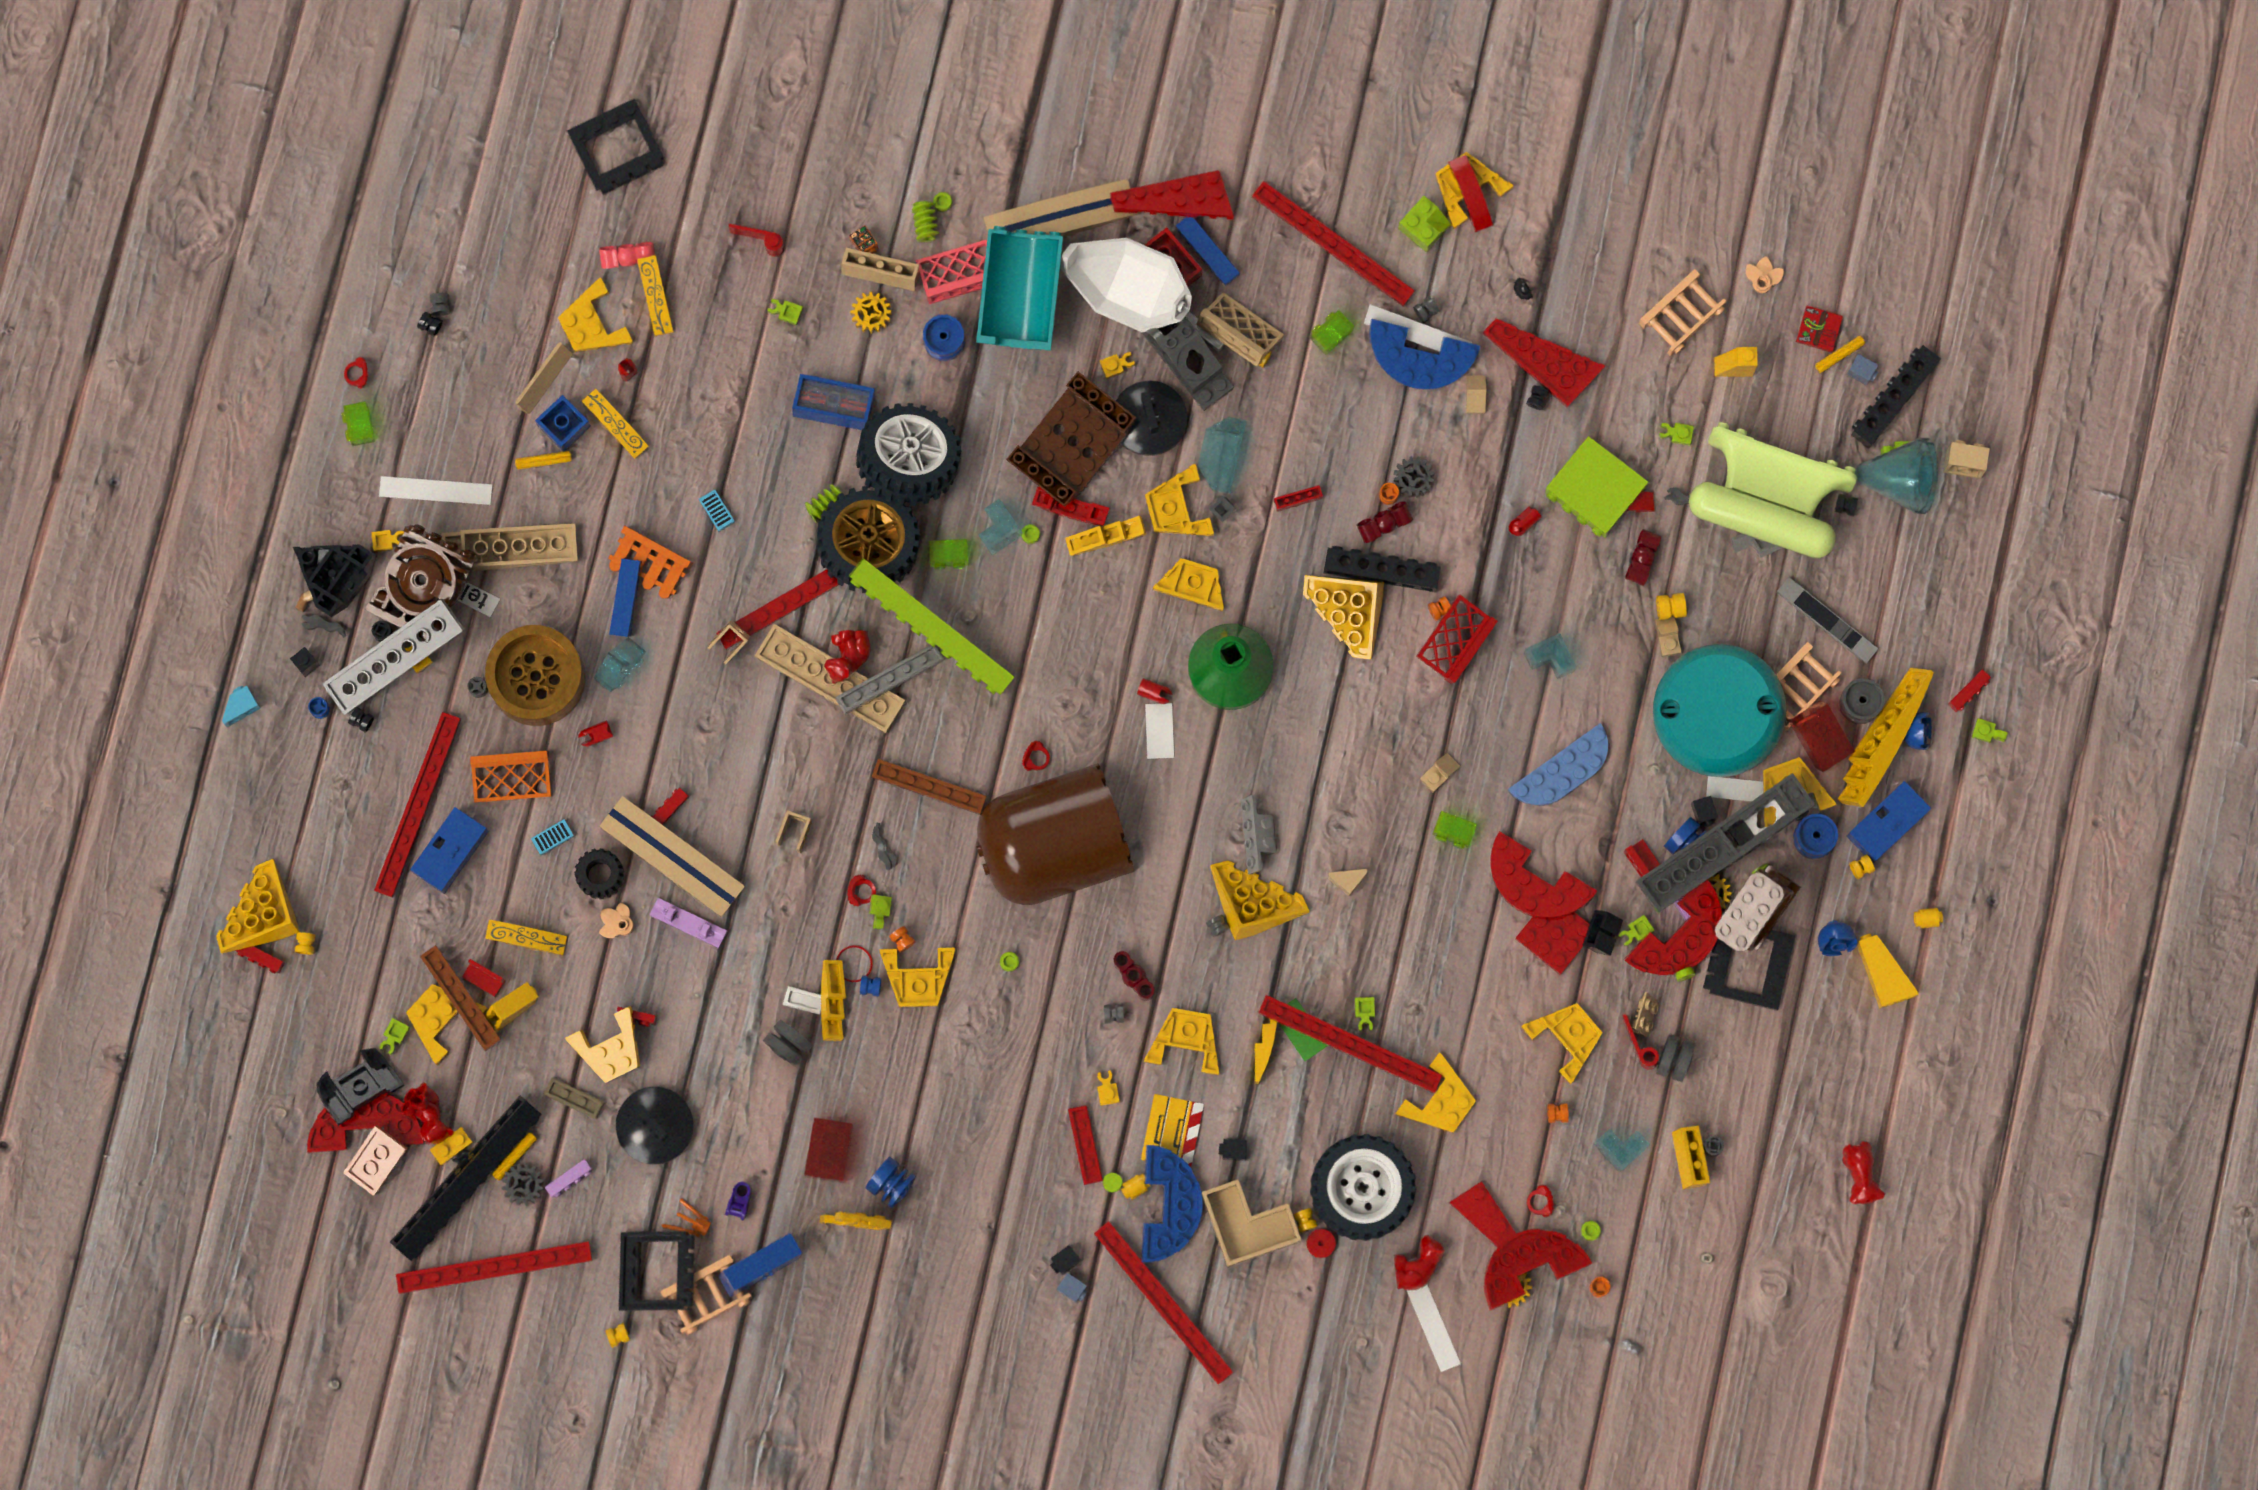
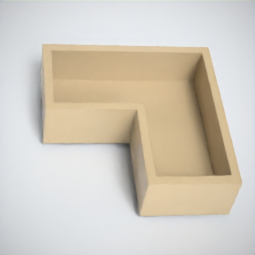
M1239 1179L1201 1193L1227 1268L1301 1242V1237L1289 1204L1251 1216Z

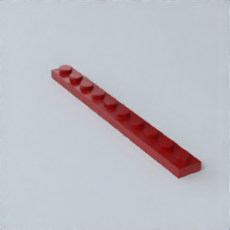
M1263 181L1253 193L1252 198L1402 307L1414 294V289Z
M858 552L854 553L855 556L860 555ZM879 554L872 555V557L878 558ZM826 569L737 620L735 623L751 636L839 585L837 584L838 579L836 577L831 579ZM729 628L720 638V641L727 650L741 642L742 639Z
M444 712L440 716L374 891L391 898L395 894L461 719L459 717Z
M1265 995L1259 1008L1258 1014L1431 1093H1435L1442 1077L1441 1074L1268 995Z
M1108 1221L1094 1233L1096 1238L1214 1381L1219 1385L1233 1373L1230 1367L1112 1224Z
M588 1241L396 1274L398 1293L403 1294L591 1262L592 1254L590 1242Z

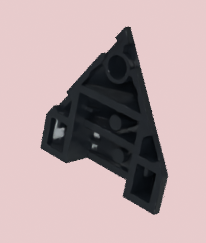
M353 544L352 546L293 547L306 584L313 597L315 607L330 617L335 616L350 605L369 578L375 558L374 553L360 544Z

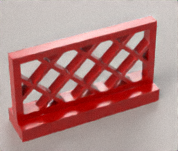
M1459 594L1416 657L1444 677V680L1448 683H1455L1498 621L1488 616ZM1460 601L1466 605L1467 613H1457L1456 606ZM1477 613L1483 617L1479 625L1472 624L1471 614ZM1467 615L1469 626L1460 627L1458 616ZM1455 617L1456 628L1447 630L1446 620ZM1470 628L1471 637L1469 640L1462 641L1460 630ZM1457 630L1459 642L1449 643L1447 632ZM1444 632L1446 644L1436 645L1435 636L1437 633ZM1459 644L1460 653L1457 656H1451L1450 645ZM1446 646L1448 657L1438 659L1437 647ZM1433 648L1435 659L1428 660L1422 656L1426 649ZM1448 659L1449 668L1446 673L1440 669L1439 660Z

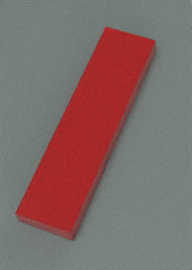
M1087 1105L1070 1108L1068 1113L1084 1185L1103 1182Z

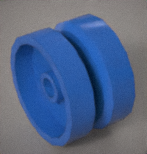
M937 315L926 323L923 329V341L927 353L936 360L950 361L962 352L965 346V335L961 323L955 317Z
M1820 813L1804 817L1795 828L1793 834L1795 848L1802 856L1809 859H1820L1828 855L1838 840V828L1834 821ZM1814 833L1817 834L1816 837H1819L1818 839L1813 837Z

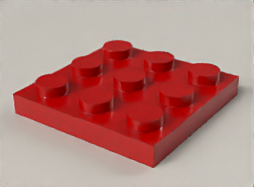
M1575 912L1568 916L1554 919L1532 917L1515 940L1561 975L1582 949L1590 924Z

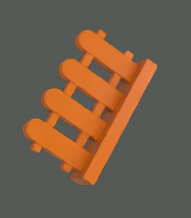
M624 526L621 533L625 534L623 539L619 537L617 542L620 545L614 556H609L608 559L611 560L609 568L614 572L619 571L621 559H626L632 549L637 552L633 560L641 561L639 576L644 578L642 586L647 590H651L654 585L661 587L659 596L663 599L669 598L671 594L675 595L677 592L674 589L680 577L684 578L686 576L684 570L685 568L691 569L693 562L637 531ZM636 541L641 543L640 548L634 545ZM652 550L658 552L656 557L650 554ZM647 559H650L653 563L648 573L645 574L641 570ZM669 559L674 561L673 566L667 563ZM665 567L670 571L664 583L658 581V578Z

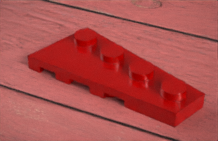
M1482 1181L1449 1202L1452 1207L1460 1212L1465 1219L1472 1223L1497 1248L1509 1237L1516 1234Z

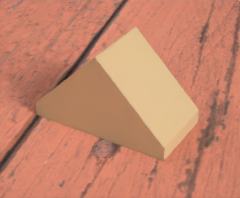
M1466 376V413L1485 414V376Z
M1367 869L1328 873V880L1350 896L1366 877Z

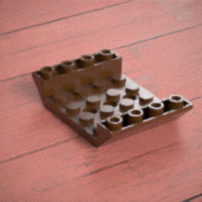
M1079 371L1067 383L1068 389L1022 446L1017 445L1006 459L1064 507L1081 494L1127 437L1136 420L1133 414ZM1057 425L1064 426V432L1061 435L1054 433V428ZM1073 436L1079 439V443L1076 446L1069 445V439ZM1087 448L1093 449V455L1090 458L1083 456V452Z

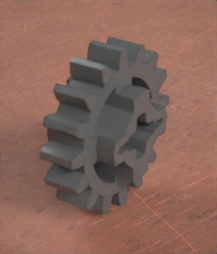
M1410 456L1409 461L1402 459L1403 465L1397 464L1398 470H1394V475L1398 477H1395L1393 482H1398L1396 486L1398 489L1402 488V495L1408 492L1409 498L1412 494H1415V497L1418 498L1420 492L1426 495L1425 489L1431 490L1430 484H1434V479L1430 477H1433L1435 473L1430 472L1432 465L1426 466V459L1421 462L1419 456L1416 460H1413L1412 456ZM1413 465V467L1409 470L1405 469L1406 467ZM1421 467L1426 474H1423L1419 468ZM1413 474H1416L1415 480H1411ZM1402 480H1405L1409 486L1407 487ZM1419 484H1422V485H1423V486H1421L1420 488H1416V489H1415V487H1416L1417 485H1419Z
M518 1164V1169L510 1167L512 1172H505L507 1179H502V1182L506 1183V1186L501 1188L502 1190H507L504 1196L506 1198L511 1196V1203L517 1200L518 1206L522 1202H524L525 1206H528L529 1200L535 1203L534 1197H541L538 1192L539 1190H544L540 1186V1184L544 1183V1180L539 1179L542 1174L540 1172L535 1173L536 1168L534 1166L529 1169V1164H525L524 1168H522L521 1164ZM520 1172H527V1173H530L531 1175H528L527 1177H525V1176H522V1175L520 1174ZM514 1177V1185L510 1188L511 1180ZM522 1180H523L524 1182H527V1183L525 1184V1186H526L525 1189H523V1188H521V1187L519 1188V1186L521 1185V1184H520V1181H522ZM536 1182L535 1189H534V1191H533V1193H532V1191H531L532 1184H534V1183ZM523 1193L526 1197H517L515 1194Z

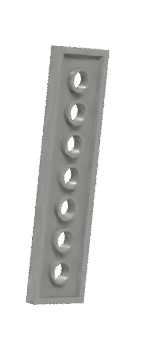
M442 598L322 684L345 715L465 629ZM435 620H439L442 623L441 630L434 628L433 623ZM420 631L426 632V641L419 638ZM405 641H409L412 644L411 651L405 650ZM390 652L397 654L398 659L396 662L390 660ZM376 662L382 664V672L375 670L374 665ZM361 673H365L368 676L367 683L361 682L359 678ZM346 683H349L353 686L352 693L346 692Z

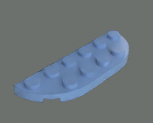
M1600 723L1514 784L1508 789L1509 793L1525 804L1545 806L1559 801L1586 782L1600 770L1607 756L1608 739L1602 724Z

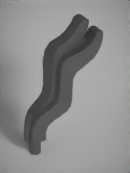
M1674 487L1667 490L1671 494L1664 497L1665 500H1671L1675 505L1689 504L1690 495H1684L1678 488Z
M318 615L302 616L307 622H303L302 626L307 630L321 627L327 632L338 631L343 638L347 636L345 630L337 622H327Z
M877 822L873 829L872 839L878 846L879 859L885 863L886 870H889L891 862L893 867H895L896 857L886 850L885 840L879 835L880 823Z

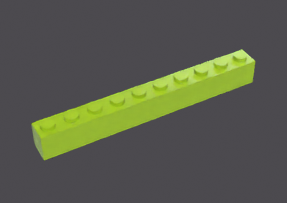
M864 558L860 560L849 574V577L852 578L850 582L858 589L861 586L865 588L867 596L872 600L879 599L882 602L881 607L888 612L893 610L897 614L895 618L903 624L907 621L912 625L911 630L918 636L921 633L925 635L927 643L934 648L936 645L942 649L941 654L948 659L953 657L957 661L956 665L963 671L968 669L972 672L971 677L978 683L981 680L987 684L985 688L992 694L997 692L1001 695L1013 680L1014 676Z

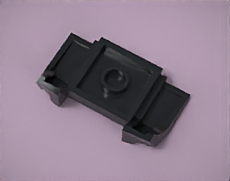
M376 1048L360 1050L364 1062L332 1081L329 1073L326 1071L316 1083L317 1093L324 1107L338 1126L354 1117V1111L382 1094L387 1093V1095H390L405 1086Z

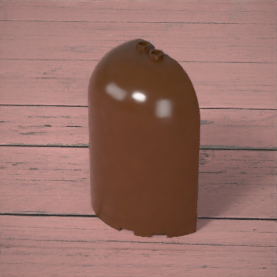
M1099 763L1000 795L986 805L979 817L977 824L979 846H976L979 857L983 856L986 863L982 864L985 875L989 874L996 890L1013 903L1020 905L1042 903L1134 872L1128 844L1123 839L1125 837Z

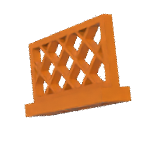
M549 751L470 757L474 803L551 797ZM544 762L545 771L539 776L532 768L536 763ZM518 764H522L528 769L521 778L513 772V769ZM506 765H514V766L510 769V768L507 767ZM498 766H504L508 770V773L502 779L494 773ZM484 767L490 773L482 781L477 777L476 768ZM530 771L538 777L532 786L523 780ZM510 773L519 779L513 788L504 782ZM491 774L500 781L494 789H491L484 783ZM541 780L546 784L547 793L539 794L533 788ZM520 782L530 788L525 795H519L514 790ZM501 783L510 789L508 794L503 797L495 792ZM482 785L491 791L486 798H478V790Z

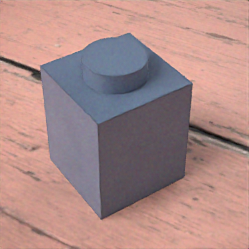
M1858 354L1847 375L1867 385L1869 380L1873 382L1877 376L1878 371H1876L1878 364Z
M1069 1273L1065 1275L1057 1287L1058 1292L1075 1303L1078 1300L1082 1302L1088 1293L1085 1290L1087 1286Z

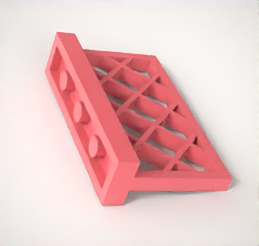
M987 239L916 260L929 305L982 289L984 271L981 270V267L985 262L986 254L983 257L975 252L980 247H987ZM966 252L970 254L966 262L958 259L960 253ZM973 256L982 260L978 267L969 264ZM947 257L952 260L948 267L939 264L942 258ZM955 262L964 265L959 273L951 269ZM930 263L934 266L929 273L923 270L921 265ZM937 267L945 270L942 278L933 275ZM967 267L975 271L973 276L970 277L962 274ZM948 273L957 276L953 282H948L944 279ZM930 278L939 281L936 287L928 289L927 283Z

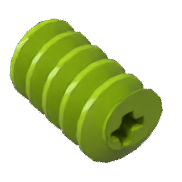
M920 201L912 204L913 220H915L914 227L917 228L915 230L917 242H932L936 240L934 236L939 234V231H933L934 228L938 227V224L932 223L937 220V217L931 216V214L936 213V210L930 209V207L935 205V202Z
M830 484V491L823 489L824 496L818 493V500L813 497L811 498L812 505L805 502L807 512L816 523V517L821 519L823 511L828 509V504L831 501H837V496L842 493L838 487Z

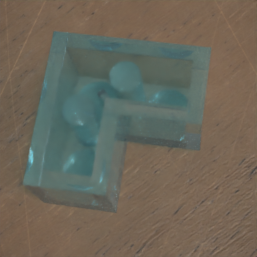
M1000 498L984 508L994 524L980 533L979 537L989 552L994 555L1022 536L1023 532Z
M1560 633L1532 645L1524 651V655L1532 670L1550 663L1557 679L1576 670V665Z
M628 637L608 652L594 679L610 692L616 688L620 689L626 683L625 677L633 671L634 667L637 669L644 661L642 658L646 651Z
M1609 1129L1594 1143L1619 1173L1650 1146L1638 1130L1622 1143Z

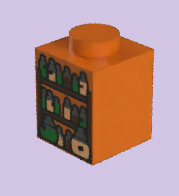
M865 225L849 235L850 241L857 250L871 254L877 252L878 243Z

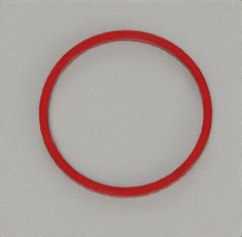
M853 945V946H848V947H846V948H844L843 950L840 951V953L838 954L836 960L839 959V956L841 955V953H842L843 951H845L846 949H849V948H860V949L864 950V951L868 954V956H869V958H870V961H871L870 970H869V972L867 973L866 976H868V975L870 974V972H871V970H872L873 962H872L871 955L869 954V952H868L866 949H864L863 947H860V946H855V945ZM844 977V980H846V981H848V982H860V981H861V979H859V980H849V979H846V978Z

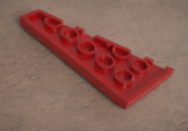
M1219 170L1110 193L1114 212L1137 214L1138 212H1150V215L1165 213L1167 216L1194 218L1209 216L1210 219L1227 217V220H1234Z
M1497 318L1483 331V334L1539 384L1549 390L1567 408L1606 366L1596 363L1585 356L1573 353L1571 350L1546 339L1538 338L1532 333L1522 331Z

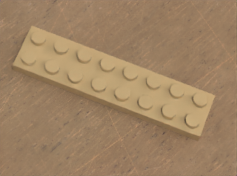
M776 624L773 625L755 654V658L837 706L839 704L835 698L838 695L868 680L867 677L855 671L844 681L833 684L824 667L826 660L832 659V657ZM888 691L850 713L886 734L906 701Z

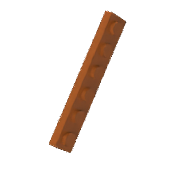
M880 759L877 760L872 774L874 779L981 815L987 798L985 795Z
M435 945L423 953L420 958L484 1051L500 1042V1037L438 947Z

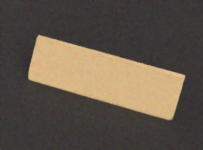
M561 342L556 345L515 401L517 407L527 414L531 413L572 356V353Z

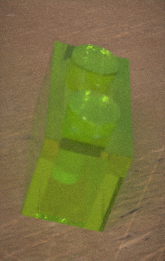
M1340 310L1336 313L1331 312L1325 318L1326 322L1322 325H1316L1311 330L1310 339L1325 355L1354 331V325Z
M366 401L343 406L344 412H341L343 423H347L348 430H345L346 440L350 441L352 446L375 442L369 407Z
M967 539L929 541L930 566L934 567V569L942 570L946 569V566L962 569L969 565Z
M1441 811L1432 835L1436 836L1435 839L1446 843L1447 840L1454 843L1453 846L1464 849V847H1469L1477 824Z

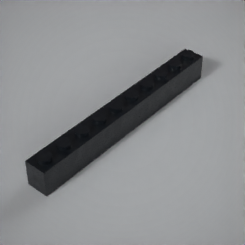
M519 1095L393 1237L390 1243L411 1262L414 1258H417L421 1254L422 1249L433 1241L436 1233L447 1225L451 1216L456 1214L461 1209V1205L473 1196L475 1189L486 1181L490 1172L495 1170L500 1165V1161L512 1152L513 1146L525 1137L529 1128L539 1121V1117L542 1114Z

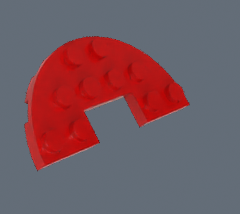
M1500 831L1497 834L1490 858L1492 877L1501 896L1516 910L1536 918H1561L1582 909L1598 893L1596 889L1566 871L1563 872L1556 885L1552 886L1523 868L1532 854L1530 849Z
M1706 880L1677 901V904L1690 917L1665 943L1661 942L1649 931L1624 958V961L1642 972L1657 975H1673L1682 969L1694 967L1710 953L1718 939L1715 927L1722 918L1718 895L1711 883Z
M384 1093L354 1111L355 1116L339 1126L326 1108H324L317 1116L310 1130L307 1153L347 1150L346 1131L373 1129L377 1125L384 1128L388 1134L404 1146L425 1143L421 1138V1126L416 1116L412 1115L409 1117L404 1115L400 1111L404 1103Z
M1530 1229L1516 1233L1505 1240L1494 1251L1487 1264L1484 1276V1292L1488 1307L1491 1311L1524 1296L1526 1293L1518 1276L1549 1263L1556 1279L1559 1280L1591 1265L1592 1261L1577 1243L1575 1244L1566 1238L1567 1236L1559 1232Z

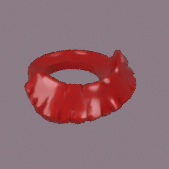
M363 357L356 358L354 362L346 366L344 378L348 384L357 386L360 389L366 385L368 367ZM358 366L362 368L363 375L358 380L351 381L348 378V371L351 367Z
M1035 740L1030 743L1024 752L1022 765L1027 771L1032 769L1039 771L1048 766L1050 754L1043 747L1042 742ZM1032 751H1042L1046 755V761L1042 766L1033 764L1030 759Z
M856 875L849 882L847 896L849 903L853 906H860L861 904L871 902V896L868 899H861L855 894L856 886L867 884L872 890L871 895H876L875 885L870 880H867L864 875Z
M1539 1185L1536 1190L1528 1195L1527 1207L1532 1213L1542 1215L1543 1217H1549L1553 1213L1554 1200L1552 1192L1548 1186ZM1534 1195L1546 1196L1548 1204L1541 1210L1533 1209L1531 1199Z

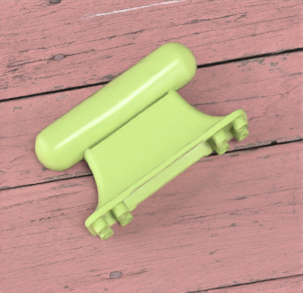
M1718 423V426L1712 429L1708 443L1712 447L1721 450L1726 457L1725 487L1712 482H1703L1697 485L1689 496V507L1692 514L1699 519L1811 558H1822L1828 555L1835 546L1836 534L1834 529L1825 521L1813 518L1812 516L1820 501L1830 492L1837 490L1849 493L1853 490L1857 481L1856 469L1851 466H1846L1845 469L1838 468V463L1833 460H1827L1826 463L1818 462L1754 440V438L1747 436V431L1744 429H1737L1734 432L1728 430V424Z

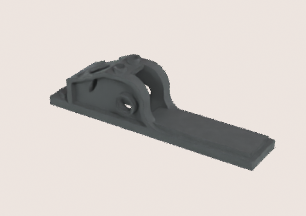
M1186 317L1181 322L1172 324L1175 329L1166 336L1161 331L1169 325L1141 332L1203 411L1234 389L1233 385L1222 373V366ZM1190 350L1204 362L1202 371L1199 374H1196L1187 367L1186 359Z
M1792 773L1638 879L1636 884L1657 913H1660L1726 866L1739 861L1794 822L1800 815L1815 806V803ZM1775 807L1776 820L1774 824L1759 828L1757 826L1758 812L1763 808ZM1729 832L1732 835V837L1737 842L1739 847H1737L1736 849L1734 848L1732 843L1726 837V833Z

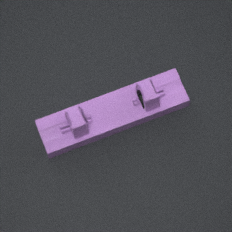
M660 898L657 899L650 913L651 917L718 949L728 932Z

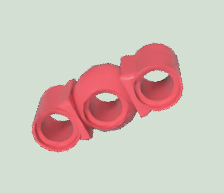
M653 242L636 243V246L625 244L618 248L617 246L599 248L601 267L605 269L619 267V264L621 266H632L636 263L638 264L637 259L655 255Z

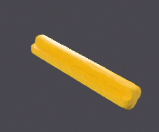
M1858 336L1816 363V370L1819 373L1824 372L1864 346V339Z
M570 451L517 458L515 459V465L517 469L570 462L572 457Z
M527 1133L512 1152L492 1172V1176L500 1181L505 1176V1172H508L511 1169L510 1167L515 1165L537 1138L532 1133Z

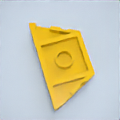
M1180 558L1173 568L1153 586L1154 591L1223 611L1224 609L1218 570L1206 565Z

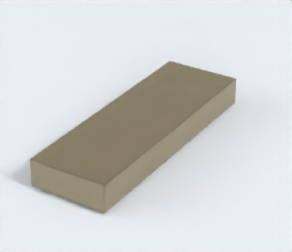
M553 1077L543 1094L595 1120L605 1103Z

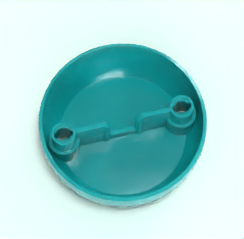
M1727 644L1702 646L1679 657L1662 676L1653 701L1654 726L1665 750L1683 767L1692 772L1710 777H1728L1742 774L1762 763L1777 746L1786 722V698L1779 678L1773 669L1756 654L1738 646ZM1764 709H1773L1770 713L1763 711ZM1676 713L1674 717H1668L1666 714Z

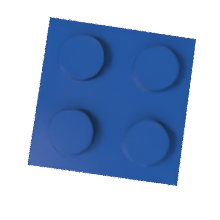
M563 395L535 420L537 426L562 451H565L591 427L589 421Z

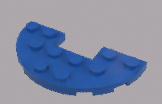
M1374 319L1370 321V344L1372 345L1376 361L1392 379L1411 388L1436 389L1455 382L1469 370L1479 353L1480 345L1447 337L1442 339L1439 355L1404 347L1408 332L1407 327Z
M1146 1145L1145 1184L1164 1185L1162 1224L1143 1223L1142 1262H1155L1168 1258L1186 1246L1200 1223L1203 1201L1200 1184L1190 1166L1182 1158L1163 1147Z

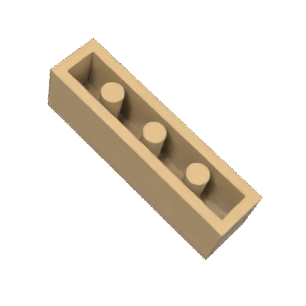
M846 248L841 263L842 275L915 291L919 278V265Z

